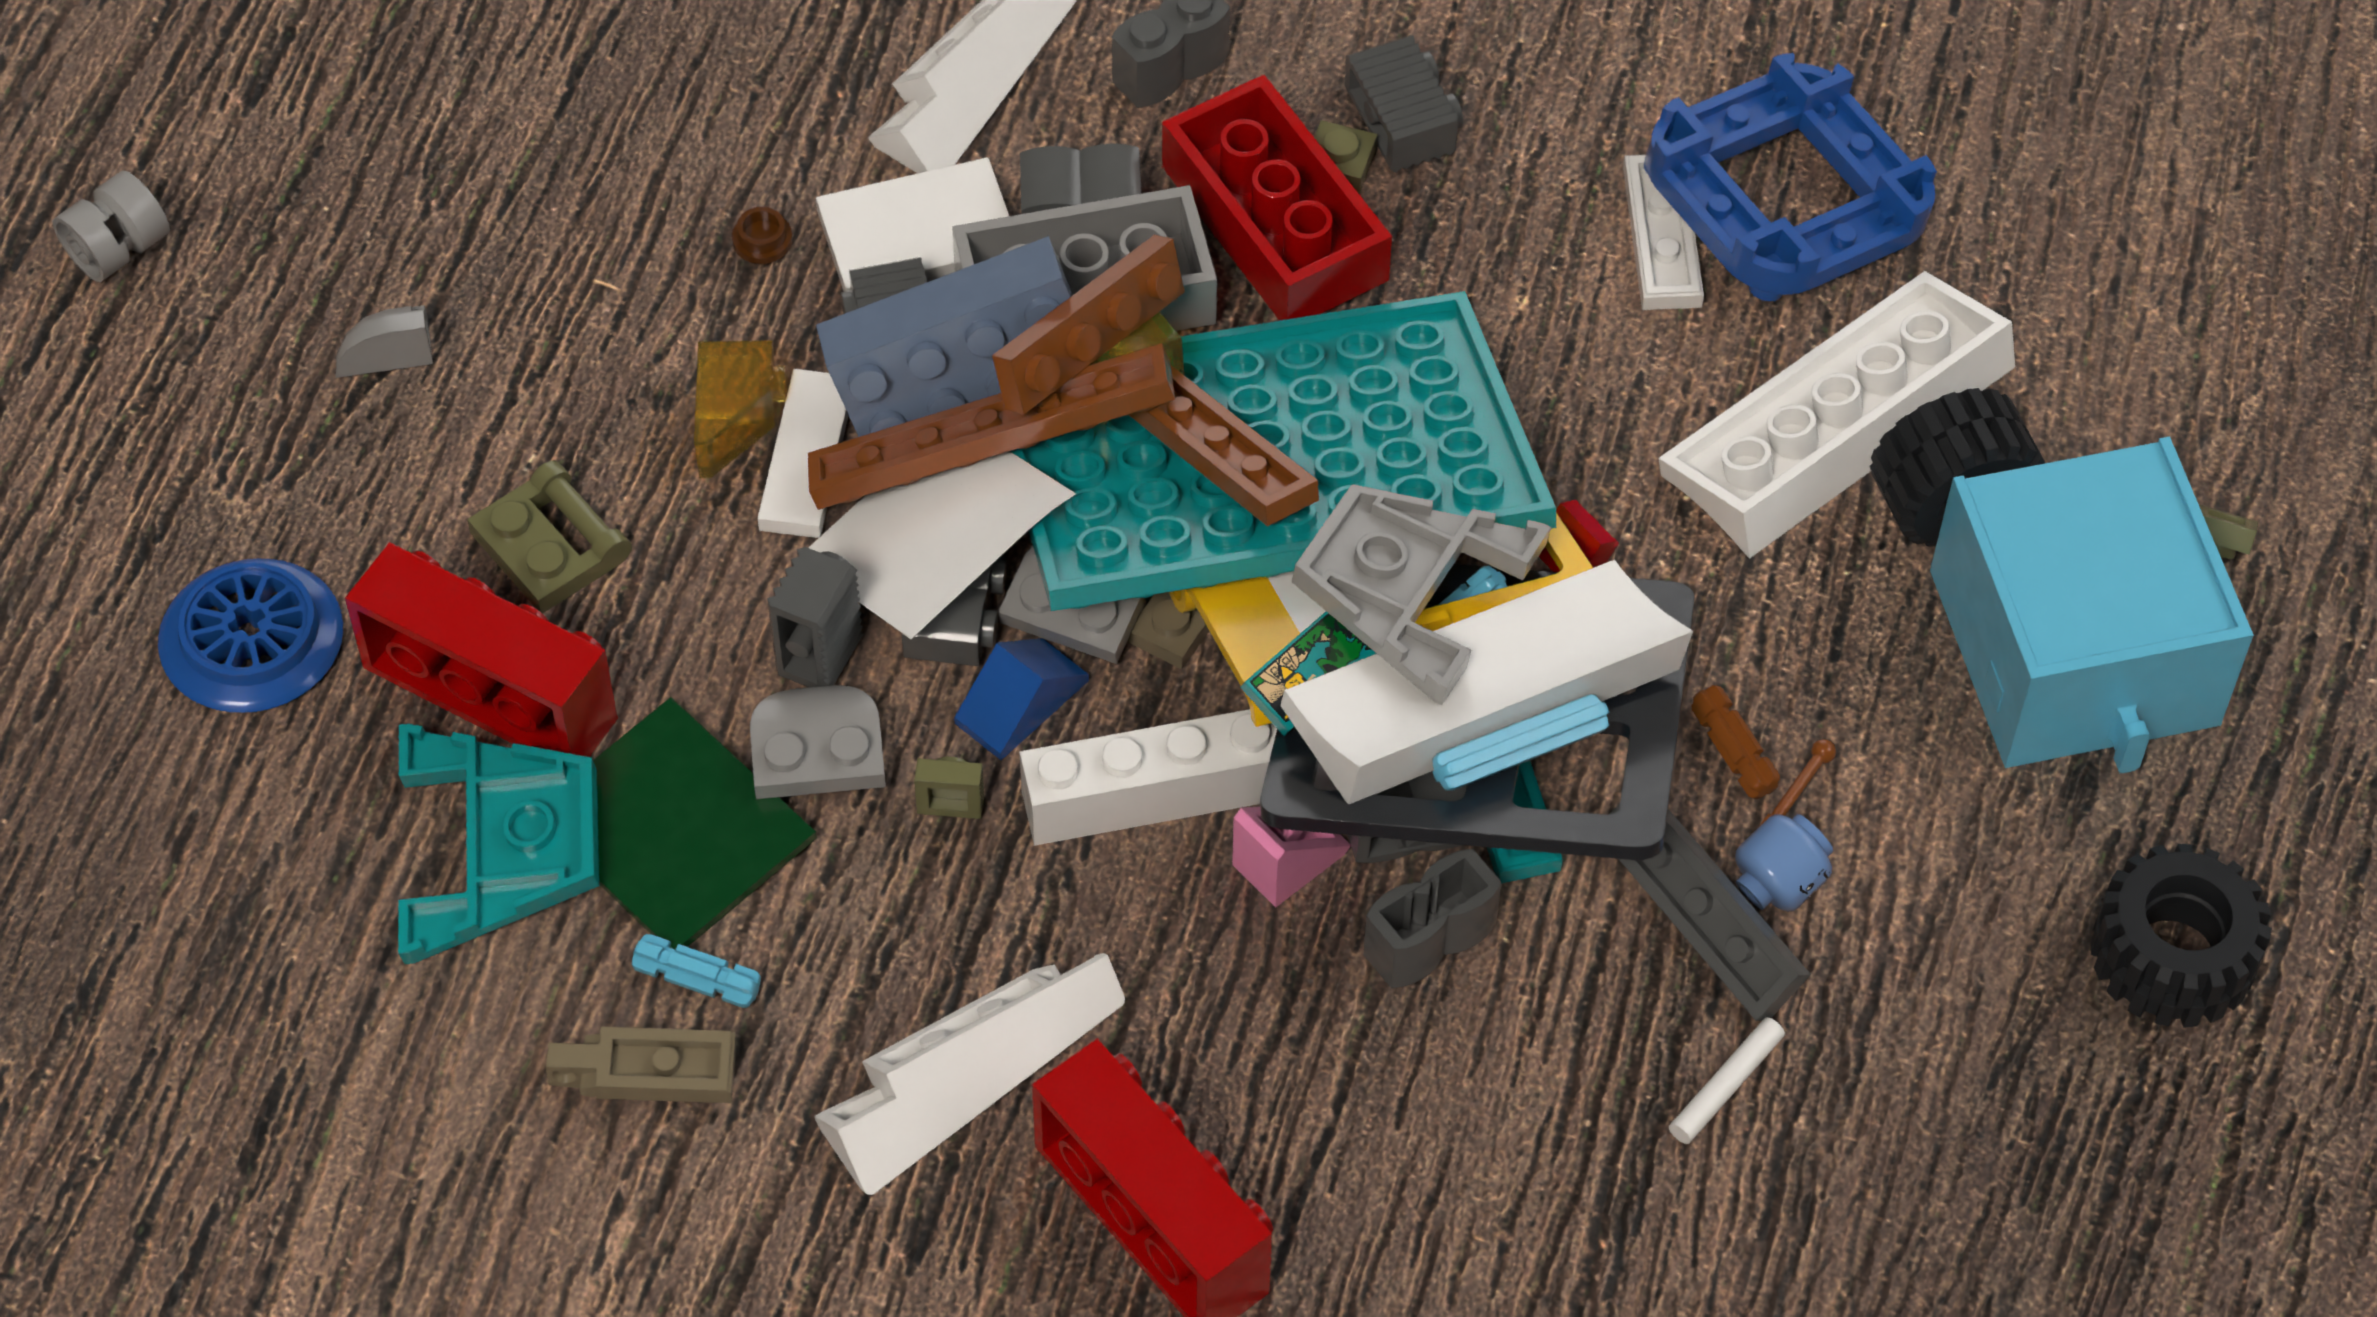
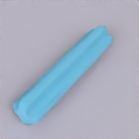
M1589 694L1439 752L1432 759L1434 767L1433 777L1436 782H1440L1445 790L1453 791L1605 731L1609 726L1607 717L1609 713L1606 703H1601L1596 695Z

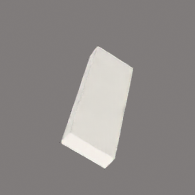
M1646 155L1625 156L1623 171L1642 310L1702 308L1704 293L1695 232L1651 182L1643 166Z
M793 369L757 518L759 531L813 538L821 536L827 507L818 510L809 493L808 453L843 442L849 416L829 373Z

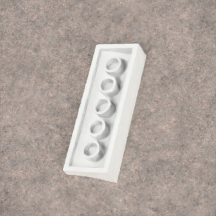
M1924 271L1660 456L1658 459L1661 476L1698 504L1750 559L1871 472L1870 465L1873 463L1871 456L1874 449L1881 445L1879 440L1887 431L1893 429L1896 426L1895 423L1905 415L1912 413L1919 406L1929 401H1934L1952 392L1960 393L1973 388H1979L1980 391H1983L2015 368L2012 321Z
M1612 560L1433 631L1471 649L1465 671L1442 705L1430 699L1382 657L1375 654L1284 690L1281 707L1344 800L1351 804L1434 771L1432 759L1439 752L1583 696L1593 694L1602 702L1678 671L1693 630L1678 622L1654 604L1633 583L1618 563Z

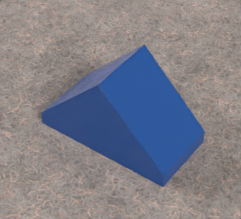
M1043 638L998 642L954 717L955 724L999 760H1002L1089 681V674Z

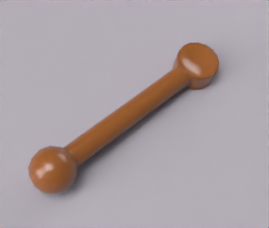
M1819 739L1812 745L1811 759L1773 812L1767 814L1761 825L1773 815L1780 814L1786 816L1821 765L1830 763L1835 758L1836 748L1833 742L1827 739Z

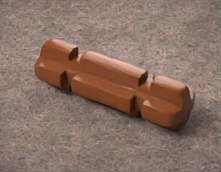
M1712 685L1706 690L1699 691L1693 697L1692 711L1703 727L1711 728L1707 734L1734 774L1742 775L1738 782L1746 794L1753 799H1760L1766 794L1774 792L1778 788L1780 774L1768 757L1761 758L1760 754L1764 750L1737 710L1730 711L1729 708L1733 703L1724 689L1718 685Z

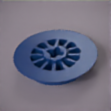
M255 558L238 560L203 573L184 587L174 598L160 625L158 635L159 657L162 667L172 684L196 703L215 710L236 713L268 710L300 697L316 685L328 672L338 655L342 643L343 618L339 603L330 588L307 569L276 559ZM256 589L253 598L247 600L245 591ZM277 592L276 595L270 598L272 593ZM237 593L238 602L231 603L226 596ZM215 606L219 611L209 610V608ZM251 623L255 629L258 628L259 632L248 636L239 627L243 624ZM277 644L285 645V646H290V647H289L288 649H286V650H283V649H282L281 647H279ZM262 655H269L272 658L271 661L263 664L260 663ZM227 658L224 664H219L221 661ZM252 659V666L241 667L244 660Z

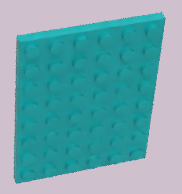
M1465 291L1112 347L1097 359L1099 363L1163 343L1170 360V365L1318 480L1319 501L1268 527L1129 415L1099 423L1087 430H1076L1040 441L1029 448L1010 451L1076 493V495L1053 509L1029 529L1051 611L1069 608L1080 609L1093 604L1129 598H1146L1159 593L1196 587L1206 588L1220 583L1256 577H1273L1281 573L1292 572L1297 561L1351 484L1432 500V510L1467 517L1472 509L1496 513L1495 523L1525 529L1527 520L1556 528V506Z

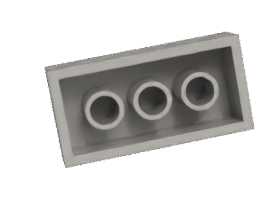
M1190 185L952 226L955 271L1049 236L1073 295L1154 234L1172 238L1185 293L1123 340L1216 324L1217 278Z

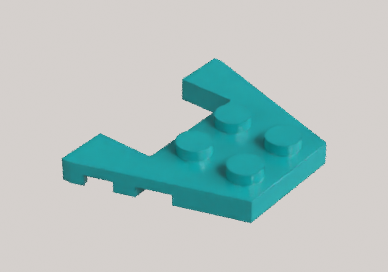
M399 724V778L405 788L466 781L467 890L464 893L398 900V954L404 964L417 963L599 887L597 769L591 757L513 743L511 748L478 742L476 736L453 732L450 737L425 732L423 726Z

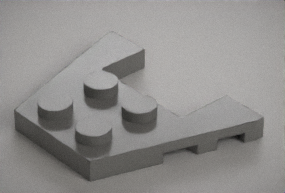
M1351 484L1295 564L1291 582L1430 699L1442 705L1465 671L1471 649L1416 624L1415 621L1461 553H1465L1516 578L1524 580L1546 546L1551 527L1544 523L1527 520L1525 529L1495 523L1496 513L1472 509L1467 517L1432 510V500Z

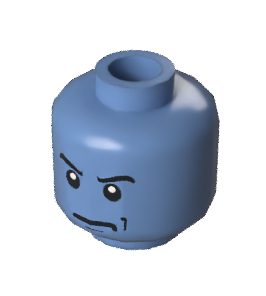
M1780 814L1773 815L1736 850L1735 861L1743 874L1736 880V884L1742 893L1761 910L1771 903L1778 909L1787 912L1794 911L1831 876L1832 865L1828 856L1833 853L1834 849L1822 832L1801 814H1796L1792 819Z

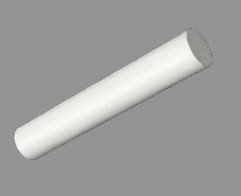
M1768 1017L1764 1018L1669 1125V1130L1677 1140L1684 1144H1689L1785 1036V1032L1778 1022Z

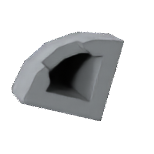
M425 305L386 309L360 320L346 333L336 354V378L433 364Z

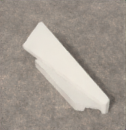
M981 0L892 83L904 102L909 103L868 137L873 146L916 173L955 165L1077 0Z
M1105 953L1095 955L1090 960L1062 975L1055 965L1033 969L863 1060L862 1062L869 1079L875 1087L814 1116L818 1127L859 1188L868 1195L875 1194L1123 1006L1125 996L1108 955Z

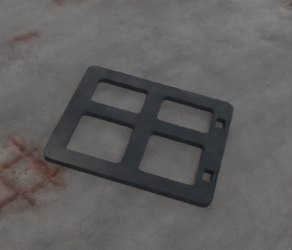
M1453 564L1427 604L1438 605L1461 584H1466L1469 587L1470 585L1466 582L1467 579L1483 566ZM1492 567L1505 576L1507 587L1558 573L1529 570L1524 580H1521ZM1630 578L1660 609L1689 629L1692 628L1695 596L1688 586L1674 581ZM1689 644L1678 671L1641 685L1631 694H1619L1601 702L1606 703L1609 713L1607 717L1609 726L1600 734L1621 735L1629 740L1620 808L1614 814L1604 815L1534 809L1515 805L1513 800L1519 765L1468 784L1464 797L1457 801L1371 795L1348 804L1339 791L1320 790L1314 787L1319 762L1294 727L1285 736L1278 729L1276 731L1260 797L1261 818L1272 827L1286 830L1627 860L1653 858L1662 851L1664 846Z

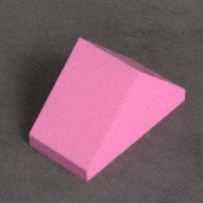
M1260 806L1240 808L1234 817L1232 865L1275 907L1279 906L1343 857L1351 847V844L1340 834L1286 830L1272 827L1261 818Z

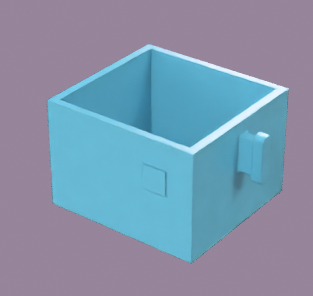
M2170 436L2159 438V441L2156 443L1966 479L1964 475L1953 477L1930 572L2005 768L2114 747L2115 754L2113 758L2119 773L2135 771L2140 767L2149 740L2221 726L2254 635Z

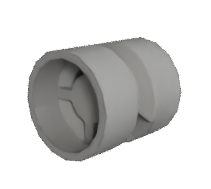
M124 170L93 191L94 202L81 199L52 220L53 229L66 253L87 276L100 283L130 261V250L141 254L170 233L169 222L158 201L138 178Z

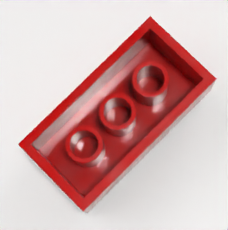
M1265 74L1162 121V168L1177 187L1190 185L1198 215L1279 321L1321 314L1389 281L1392 235Z
M389 542L345 597L364 669L511 744L516 743L590 757L618 720L606 650L603 649L597 640L584 632L574 631L571 633L549 622L545 615L530 605L520 604L517 606L495 595L490 587L476 578L467 577L463 579L443 569L435 559L424 552L413 551L411 553Z
M1097 1038L1032 1084L1035 1148L1183 1317H1238L1269 1294L1273 1226L1267 1214L1254 1200L1249 1198L1243 1201L1228 1185L1229 1177L1220 1161L1210 1151L1205 1149L1199 1152L1185 1137V1128L1177 1113L1166 1102L1160 1101L1156 1104L1142 1089V1080L1136 1068L1123 1054L1118 1053L1113 1056Z

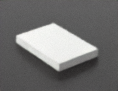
M989 157L816 197L817 212L844 292L851 291L849 270L921 257L927 282L955 272L952 226L1009 216Z

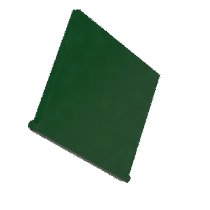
M672 697L667 699L593 760L597 769L599 885L651 935L671 941L670 948L676 950L678 944L686 947L691 945L817 839L816 831L779 797L756 799L753 773Z

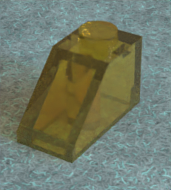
M772 340L698 342L694 445L699 478H712L775 427L776 402H785L787 397L786 365H775Z

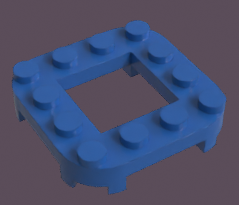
M1794 53L1773 57L1768 74L1690 107H1687L1679 97L1667 103L1662 109L1660 119L1654 126L1643 164L1644 170L1656 189L1722 265L1736 279L1748 285L1750 292L1756 298L1763 301H1775L1781 298L1782 295L1797 294L1811 290L1911 245L1924 233L1935 201L1933 181L1937 171L1927 155L1911 161L1849 93L1855 76L1838 63L1835 65L1833 72L1815 65L1794 63ZM1799 129L1860 198L1794 227L1785 217L1770 222L1719 165V162Z

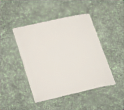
M1008 451L982 459L967 467H956L921 478L909 485H898L865 495L809 548L820 553L824 551L833 552L846 559L858 570L855 575L858 577L856 582L859 584L857 587L859 591L858 597L860 598L859 603L912 639L1030 528L1053 509L1076 495V493Z

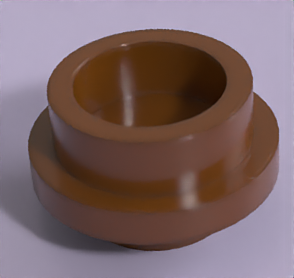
M754 207L745 211L739 217L732 231V242L735 252L742 259L751 263L768 264L784 257L792 246L793 238L790 224L778 211L770 207Z

